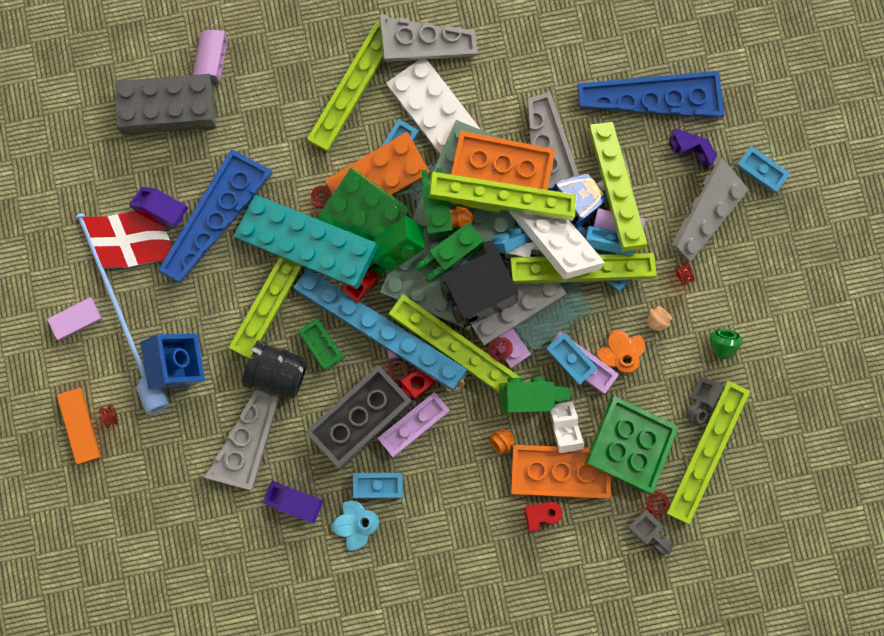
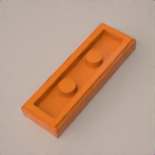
M82 388L58 394L57 398L76 465L102 458Z

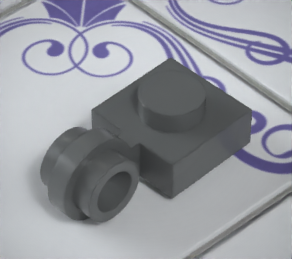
M700 377L690 396V399L695 404L690 406L686 412V417L690 423L698 425L706 421L707 411L704 407H714L724 387L719 382Z
M647 510L628 527L645 546L653 539L656 542L653 547L662 556L669 555L672 552L671 548L674 544L665 535L661 538L657 535L664 527Z

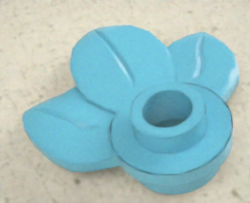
M347 501L342 504L344 515L337 517L333 521L331 529L337 535L346 537V549L354 551L366 545L369 535L378 529L379 519L373 511L365 510L361 503ZM364 518L369 520L368 527L363 525Z

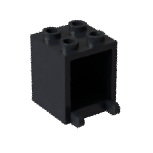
M492 241L484 243L485 251L483 256L442 275L443 283L440 284L442 294L447 302L451 300L453 304L451 306L452 314L457 324L462 322L464 328L518 302L519 292Z

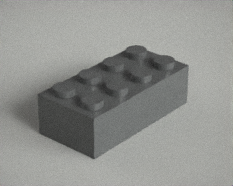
M210 74L115 81L117 128L122 135L217 128L215 89Z
M378 365L305 432L341 471L409 409L413 403Z

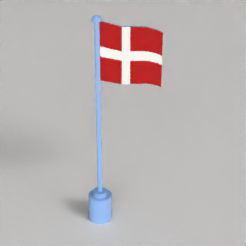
M131 211L111 216L85 217L84 214L79 213L76 216V220L80 221L142 376V379L139 380V384L136 386V390L146 414L158 413L169 407L168 400L163 389L148 390L144 367L104 268H130L155 262H164L173 246L164 225H161L150 213Z

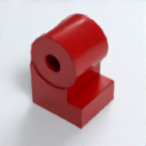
M368 268L358 289L344 284L341 291L359 303L374 288L380 276Z
M417 369L401 380L399 387L413 403L433 387L437 381Z
M555 502L525 506L524 514L528 532L540 530L539 523L547 525L557 523L562 517L561 507Z

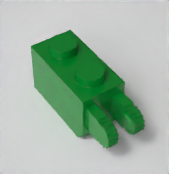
M442 167L436 168V172L442 173ZM427 169L421 170L423 181L422 195L428 239L448 238L453 234L449 201L429 198V175Z
M404 216L375 237L373 242L377 243L379 247L370 264L372 271L375 274H381L385 270L392 272L424 250L423 226Z
M468 222L430 250V255L419 262L416 268L418 271H421L431 263H436L438 268L430 272L425 278L427 283H430L440 275L457 268L484 248V240Z
M531 377V382H522V378H507V383H499L500 413L551 411L555 407V401H567L572 397L570 388L565 386L554 387V382H545V377Z

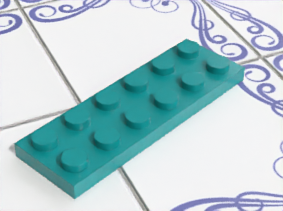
M254 195L234 234V237L239 241L355 289L359 288L379 247L373 241L258 195Z

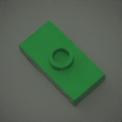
M318 318L297 331L324 372L345 359Z

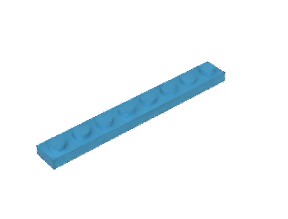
M309 269L304 272L293 287L295 292L454 392L466 375V368L363 303H357L339 288Z

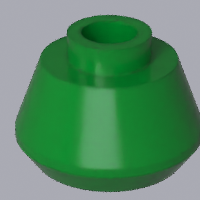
M716 329L709 336L712 351L721 359H729L731 356H734L743 343L741 336L729 329Z

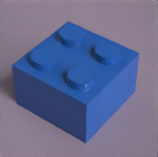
M197 333L156 334L140 342L148 390L189 388L205 381Z

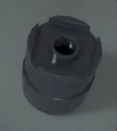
M257 340L251 351L256 354H252L251 358L247 361L242 378V386L249 389L255 388L267 393L269 396H276L287 400L290 398L295 399L301 387L308 362L286 349L268 346V343Z

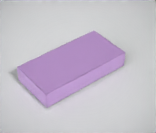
M90 297L47 320L56 339L61 341L103 319L93 299Z

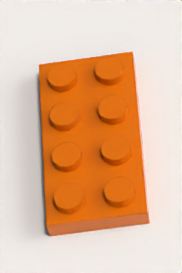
M460 131L451 175L547 190L556 149Z
M405 132L327 178L325 181L333 194L348 170L353 167L386 192L395 196L422 180L421 170L427 169L428 175L431 173L408 132Z
M513 445L511 495L611 499V476L585 465L591 448L559 453L556 446Z

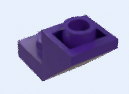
M680 129L672 130L669 137V145L674 153L677 152L679 158L697 151L696 157L701 166L704 165L707 171L715 167L713 163L717 155L708 139Z
M142 186L129 204L134 211L150 213L161 225L177 227L188 210L185 204L160 190Z
M272 480L263 504L315 524L324 500Z

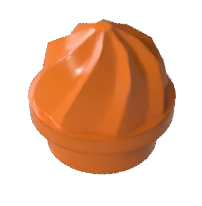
M458 206L456 209L450 210L452 229H460L468 222L472 223L473 215L467 208Z
M506 429L496 430L493 432V436L489 438L492 448L498 454L508 453L515 443L513 434Z

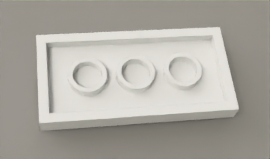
M427 59L416 61L386 83L389 90L439 155H441L456 120L480 129Z
M509 211L563 279L597 271L603 267L605 262L569 220Z

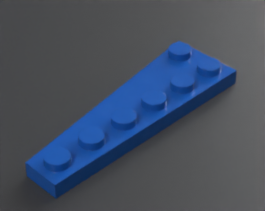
M719 71L578 83L577 85L580 109L705 118H723L725 116Z
M231 149L159 268V272L181 284L252 200L254 195L258 193L272 176V170Z

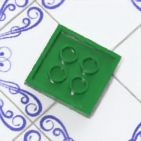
M351 167L317 219L374 241L375 237L404 216H407L411 209Z
M612 396L585 465L652 495L679 427L621 398Z

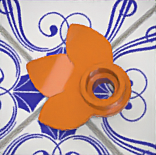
M612 330L608 340L609 346L596 350L599 360L609 367H617L622 373L630 374L635 372L640 365L639 357L645 351L643 338L637 335L630 339L623 331ZM625 358H630L632 361L631 363L626 364L623 362V360Z

